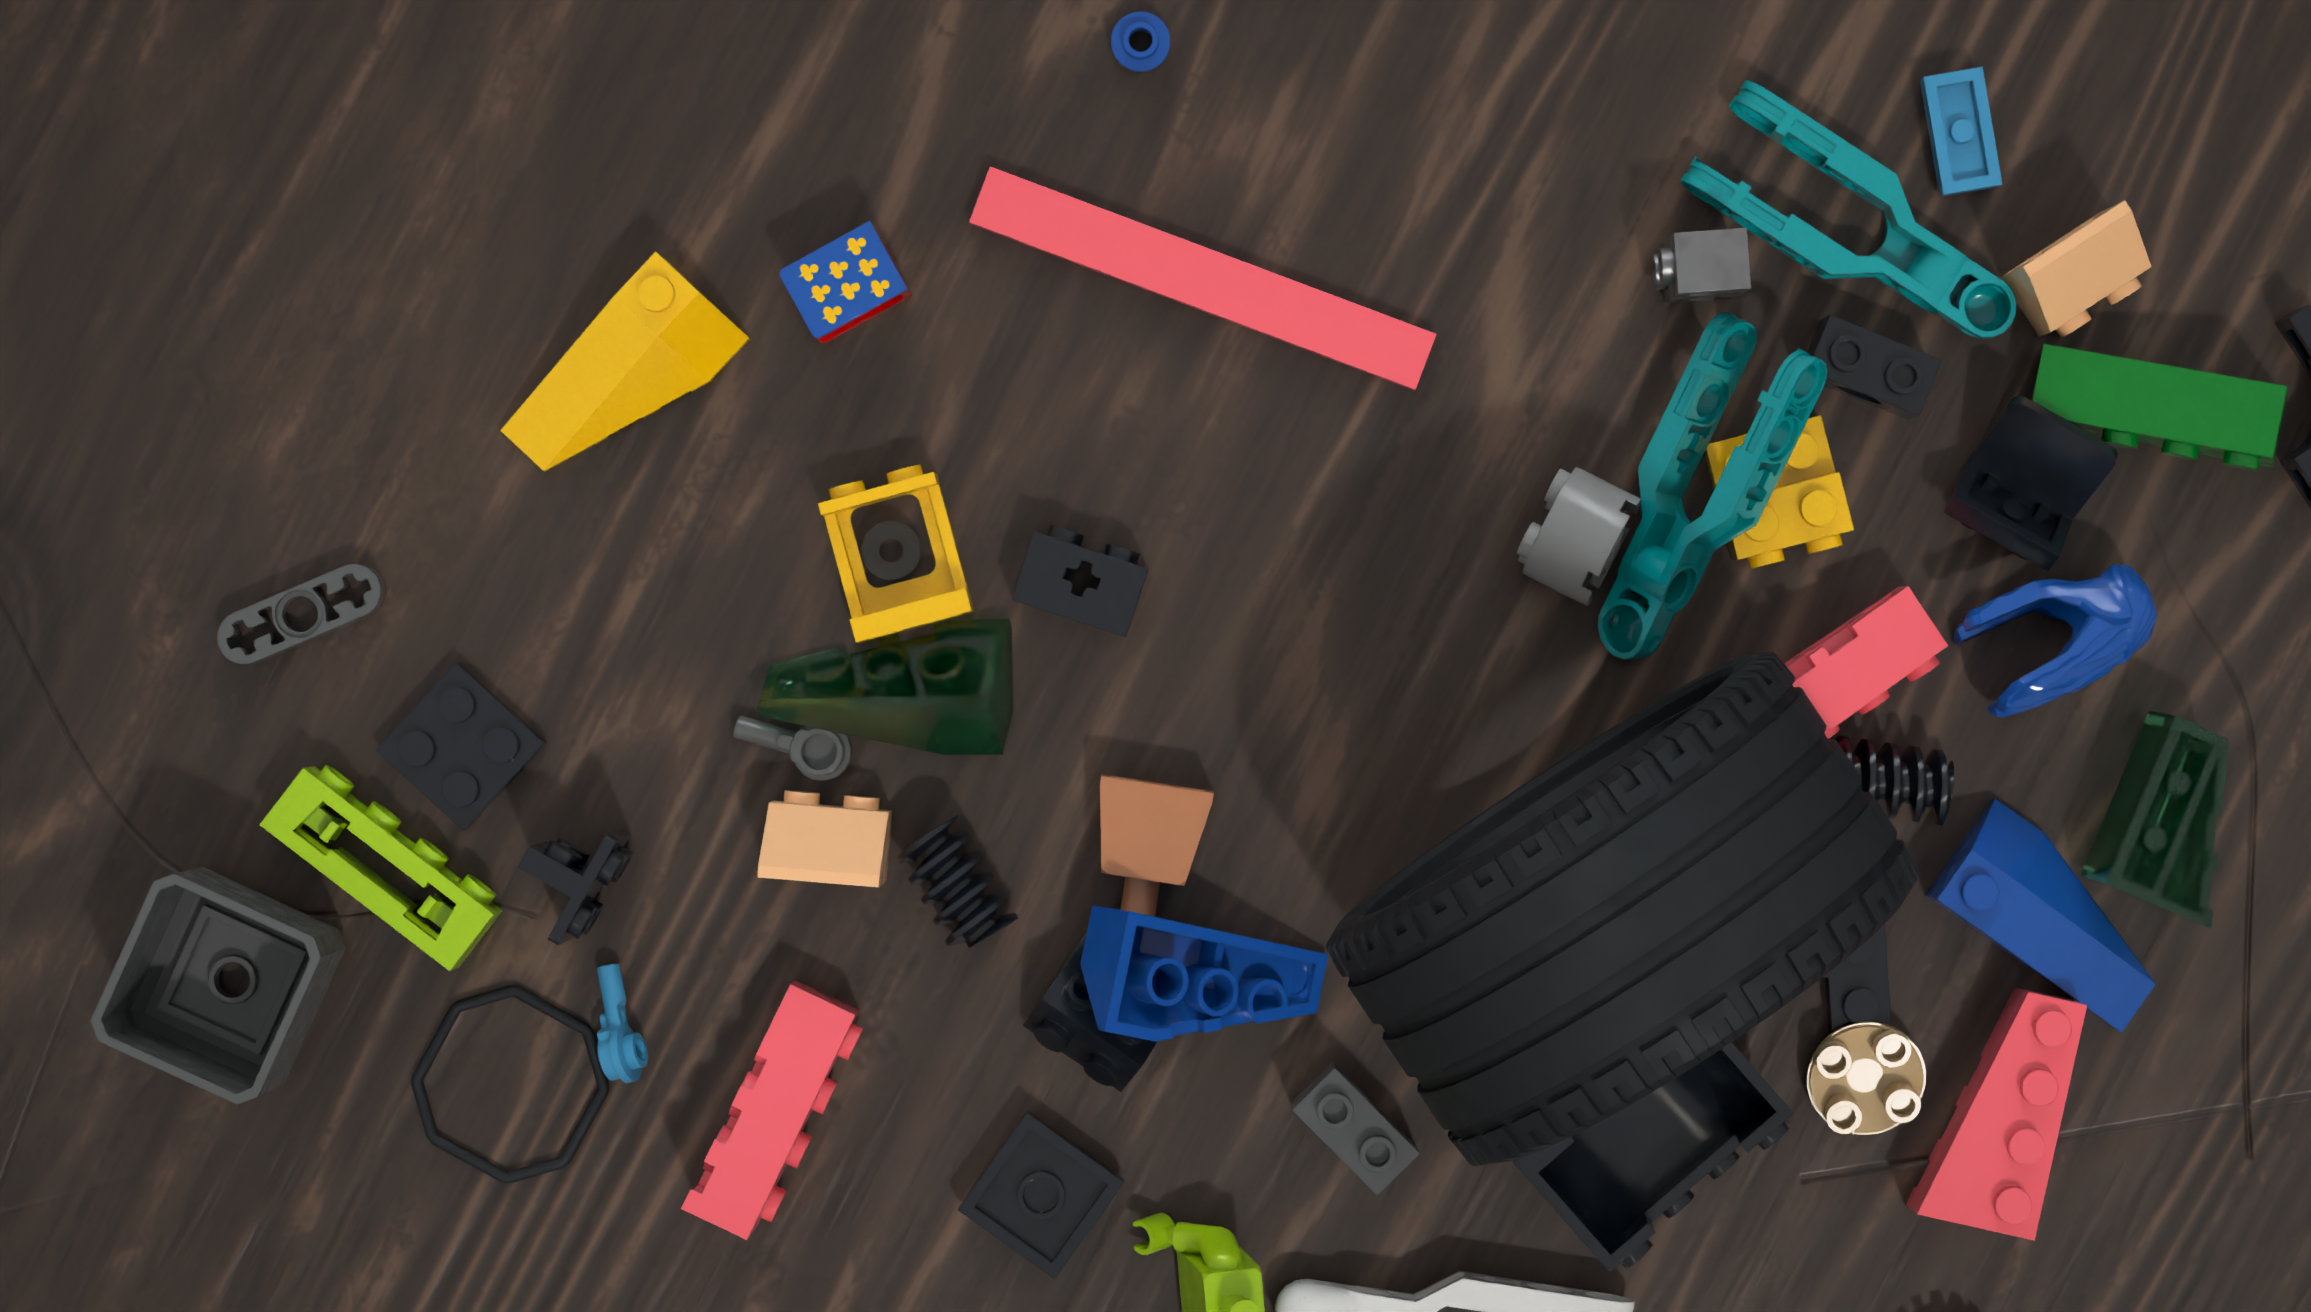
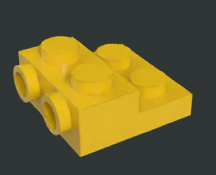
M1821 415L1808 418L1757 525L1727 543L1732 561L1747 558L1750 569L1784 561L1785 557L1782 548L1805 543L1808 554L1842 546L1840 534L1854 530L1840 472H1835ZM1747 434L1708 444L1704 454L1713 489H1715L1735 446H1741Z

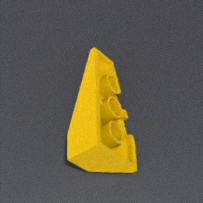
M655 251L613 296L500 431L546 472L605 440L609 435L649 416L660 410L664 405L711 382L750 338L665 258Z

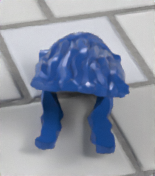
M2112 564L2099 577L2078 582L2058 579L2033 581L2011 592L2000 595L1984 605L1970 610L1965 616L1964 622L1957 626L1953 637L1956 646L2019 617L2032 613H2042L2048 617L2066 621L2073 628L2071 638L2056 658L2011 683L1998 697V700L1987 707L1991 715L2003 718L2036 708L2063 695L2077 692L2108 674L2116 665L2128 661L2151 638L2157 612L2151 592L2141 576L2128 565Z

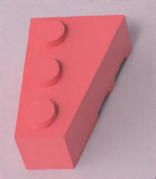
M1900 586L1784 664L1795 676V681L1792 685L1803 689L1827 725L1824 734L1829 739L1840 731L1838 725L1855 712H1858L1861 716L1886 701L1890 697L1887 690L1904 677H1907L1909 682H1913L1938 666L1940 662L1935 655L1948 647V644L1909 586Z

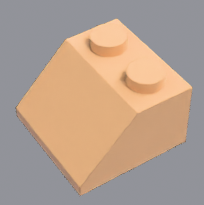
M2124 200L2099 212L2000 278L2012 289L2017 304L2039 337L2056 330L2059 336L2063 338L2092 319L2086 309L2106 297L2112 306L2142 287L2137 276L2152 266L2133 212Z
M785 790L784 801L774 800L768 804L757 877L879 888L887 881L892 810L879 809L880 798L844 795L843 806L819 804L820 793Z

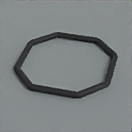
M509 985L457 1000L449 1007L412 1075L411 1086L427 1139L432 1145L502 1183H514L564 1168L574 1157L609 1091L608 1078L605 1076L599 1062L598 1044L594 1031L587 1023L519 986ZM515 997L583 1035L598 1088L560 1157L506 1172L437 1133L423 1080L460 1012Z

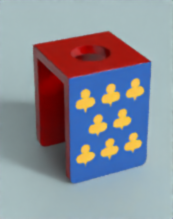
M871 221L864 223L786 266L779 274L811 334L823 344L912 296Z

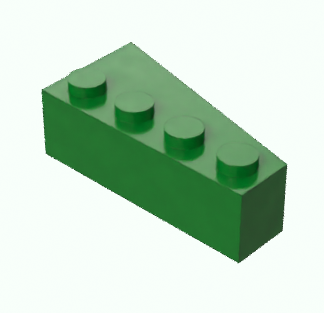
M2043 344L2032 401L2085 431L2102 434L2101 440L2112 446L2137 449L2139 441L2162 446L2161 453L2165 455L2197 460L2199 453L2223 458L2222 464L2226 466L2258 471L2259 466L2273 468L2287 400V386Z

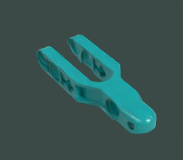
M1744 81L1740 87V92L1734 96L1728 105L1729 109L1740 119L1881 210L1885 221V236L1881 246L1870 256H1856L1794 214L1784 216L1749 193L1751 186L1743 181L1739 183L1732 182L1703 164L1697 156L1690 163L1687 173H1684L1679 180L1681 185L1696 197L1742 227L1747 228L1748 231L1822 279L1875 277L1914 304L1932 314L1938 315L1965 334L1977 339H1989L2004 333L2012 324L2016 315L2015 296L2012 289L2003 280L1915 222L1896 173L1754 82Z
M1722 312L1716 315L1703 331L1638 466L1640 498L1642 499V519L1621 561L1618 576L1598 617V631L1602 643L1613 656L1621 659L1638 661L1652 655L1661 645L1676 612L1680 611L1694 594L1714 551L1757 525L1826 382L1828 371L1826 363L1800 348L1783 361L1768 392L1762 390L1757 400L1762 403L1742 445L1735 446L1702 516L1690 522L1684 511L1682 498L1747 366L1757 340L1756 328L1751 323L1738 319L1729 312ZM1615 614L1613 622L1609 626V619Z

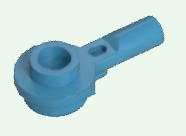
M620 964L601 966L596 968L604 1013H601L599 1017L601 1029L597 1032L599 1062L605 1076L610 1081L621 1079L625 1083L635 1082L639 1080L642 1068L646 1067L648 1063L646 1043L642 1035L638 1032L634 1033L628 1025L625 1009L626 995Z

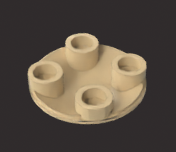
M1858 1022L1837 1029L1828 1035L1816 1048L1807 1069V1091L1813 1107L1834 1132L1857 1135L1878 1134L1890 1130L1901 1123L1912 1121L1918 1115L1926 1085V1068L1918 1047L1905 1033L1893 1026L1880 1022Z

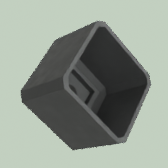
M201 867L174 873L153 881L90 1022L99 1042L238 1105L285 1084L346 947L338 928L211 870ZM228 962L241 964L249 973V987L241 996H233L226 993L220 985V971Z

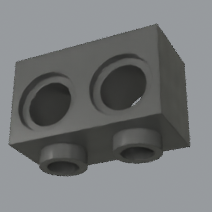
M1333 1061L1291 1102L1292 1111L1377 1196L1420 1154L1417 1146Z

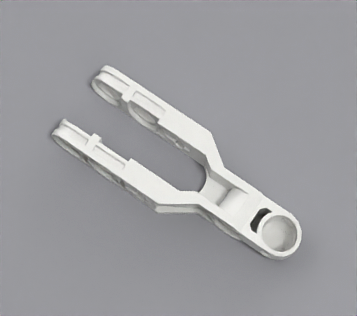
M1458 1271L1414 1294L1314 1279L1295 1280L1286 1285L1278 1294L1275 1312H1438L1446 1306L1481 1312H1633L1635 1301L1614 1294Z

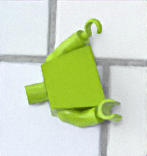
M1157 1213L1132 1223L1135 1227H1143L1150 1239L1133 1245L1137 1253L1149 1255L1169 1248L1172 1245L1177 1251L1182 1312H1265L1260 1267L1238 1245L1234 1234L1230 1230L1220 1226L1178 1222L1175 1226L1173 1220L1164 1213Z

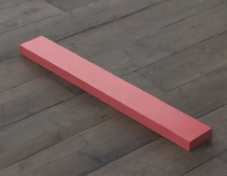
M991 166L969 221L971 225L1413 391L1417 388L1437 335L1436 333Z

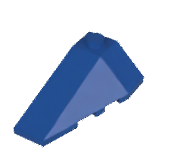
M1995 798L1991 800L1925 894L1929 899L2075 1001L2086 1004L2087 1010L2121 1033L2156 985L2045 833Z
M1092 905L1080 965L1098 1030L1157 1042L1174 1039V1036L1194 1032L1207 1033L1222 1030V1027L1250 1022L1258 1024L1317 1013L1329 954L1140 913Z

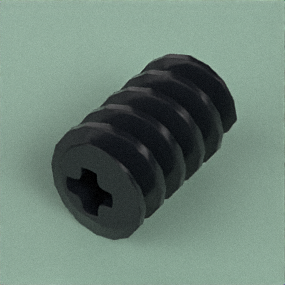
M1838 735L1835 738L1862 778L1861 785L1859 786L1863 792H1870L1877 802L1885 800L1888 818L1895 819L1902 804L1906 803L1909 804L1913 822L1920 821L1926 807H1933L1935 824L1943 826L1949 812L1954 788V763L1952 760L1947 765V759L1943 750L1932 749L1924 761L1919 747L1908 746L1900 759L1895 743L1885 742L1876 756L1872 740L1861 739L1852 753L1851 742L1847 736Z
M957 815L907 844L897 856V860L900 864L913 861L919 862L920 865L908 878L911 884L930 881L932 886L921 898L922 903L927 905L942 902L944 905L933 919L935 925L954 923L956 927L946 938V944L953 946L966 943L969 948L1008 926L1019 917L1016 912L997 915L996 912L1007 900L1004 892L987 895L984 893L995 879L992 871L973 874L972 870L983 856L980 851L960 852V849L969 840L970 834L968 830L949 833L948 829L957 819Z

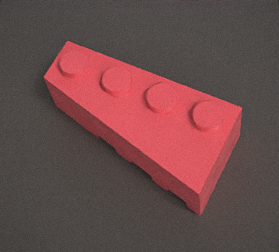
M794 980L790 984L754 1059L756 1063L752 1071L747 1073L731 1105L728 1114L730 1118L726 1126L723 1125L704 1160L703 1169L705 1171L694 1190L690 1189L681 1207L682 1210L745 1240L750 1237L761 1218L772 1223L787 1191L777 1186L787 1164L796 1169L798 1168L812 1139L811 1135L803 1132L812 1110L823 1115L838 1082L828 1078L838 1056L847 1061L849 1060L863 1031L862 1027L853 1024L860 1011L859 1009L800 981Z
M2014 987L1980 1055L1982 1058L1968 1086H1964L1955 1105L1957 1108L1942 1138H1938L1928 1158L1930 1162L1918 1186H1914L1905 1204L1906 1207L1917 1215L2035 1241L2086 1014V1004L2073 999Z

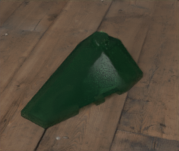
M1010 619L950 620L934 624V634L900 642L897 633L879 638L880 647L849 655L846 651L837 648L772 664L769 667L757 709L762 717L942 755H1003L1013 715V654Z

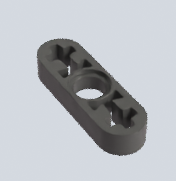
M360 564L342 566L228 615L218 629V646L222 654L234 663L256 664L374 614L382 606L385 599L386 587L384 580L375 569ZM351 575H354L357 581H369L371 590L363 595L366 604L359 607L356 601H344L334 605L333 608L340 616L335 620H331L330 605L324 595L320 593L319 588L327 585V594L334 596L349 588L347 578ZM298 597L309 598L316 605L318 611L315 625L304 632L294 630L286 619V609L289 603ZM272 608L273 623L285 640L277 644L276 633H268L254 641L256 651L250 653L247 647H235L233 638L240 634L238 624L244 621L248 628L266 625L271 621L264 614V611Z

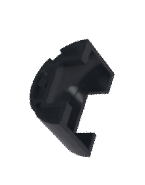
M1731 1042L1682 1075L1612 1116L1557 1144L1513 1160V1163L1610 1272L1620 1263L1625 1268H1629L1651 1249L1653 1244L1649 1241V1238L1656 1233L1652 1222L1663 1213L1667 1218H1671L1681 1211L1693 1199L1694 1194L1690 1189L1707 1174L1712 1179H1716L1734 1165L1740 1157L1735 1151L1738 1147L1742 1146L1748 1153L1757 1145L1765 1150L1777 1142L1789 1130L1790 1125L1786 1120L1794 1113Z

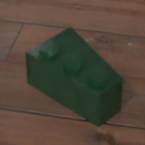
M2149 711L2080 876L2183 920L2212 928L2213 910L2209 909L2212 872H2217L2218 853L2214 852L2217 815H2222L2229 739L2180 717Z

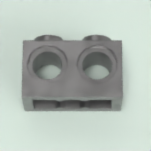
M1747 228L1673 233L1661 243V249H1659L1658 254H1652L1654 289H1664L1665 303L1737 298L1750 290L1751 277Z

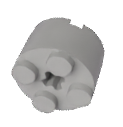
M1576 467L1572 473L1560 468L1544 499L1547 502L1545 509L1549 510V513L1542 526L1535 522H1532L1517 550V554L1520 555L1518 562L1524 564L1522 574L1588 606L1592 601V591L1587 589L1586 586L1590 584L1598 589L1600 588L1630 530L1625 527L1630 516L1624 512L1627 510L1636 515L1642 499L1579 467Z

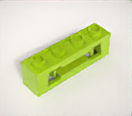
M325 765L321 771L315 766L303 768L260 823V826L448 971L459 968L501 914L502 910L492 903L496 894L474 876L467 874L462 880L444 866L449 860L447 855L429 841L419 838L415 844L398 831L397 828L402 823L401 820L384 806L373 801L367 807L350 794L354 784L334 768ZM327 806L331 807L350 822L346 829L423 888L433 886L456 903L453 908L444 901V897L436 893L434 896L429 895L417 910L420 916L430 919L442 929L441 932L437 931L413 912L418 905L343 847H340L338 850L329 848L307 831L305 827L309 826L320 835L319 838L326 843L329 840L335 841L348 824L325 810Z

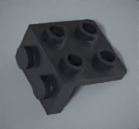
M2023 396L2014 397L1961 467L1944 513L1958 520L1965 527L1976 530L2008 548L2018 557L2029 560L2049 571L2060 557L2072 520L2113 469L2118 458V452L2110 444Z
M1086 931L1023 1026L1033 1032L1037 1041L1045 1048L1054 1052H1062L1083 1066L1084 1071L1091 1079L1099 1084L1112 1086L1122 1092L1143 1066L1157 1042L1098 1030L1080 965L1087 934Z

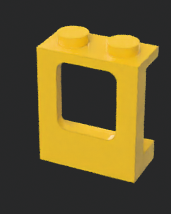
M921 464L887 473L889 484L866 490L863 480L829 489L831 500L818 503L820 513L824 516L850 610L852 619L849 620L856 643L974 612L938 476L935 472L923 474ZM903 495H914L920 502L936 561L935 569L928 575L880 588L873 587L867 580L851 521L852 514L857 508Z

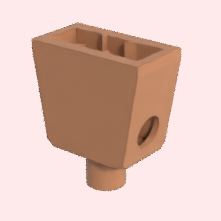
M1105 774L1101 775V873L1125 877L1120 910L1155 916L1160 883L1185 886L1213 803L1214 791Z

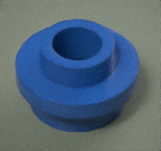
M1148 12L1130 13L1121 18L1112 31L1111 48L1113 55L1124 68L1130 71H1151L1160 66L1169 53L1170 34L1168 28L1154 14ZM1145 31L1151 36L1152 44L1149 49L1139 52L1131 48L1129 39L1134 32Z

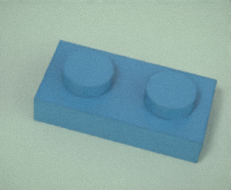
M1983 67L1922 77L1920 79V86L1939 197L1996 188L2003 185Z

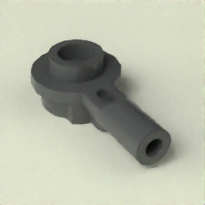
M740 715L735 725L734 738L790 754L791 761L795 762L796 767L801 773L812 780L827 781L836 778L847 769L851 761L852 745L849 736L841 727L831 722H816L807 725L804 729H800L797 732Z

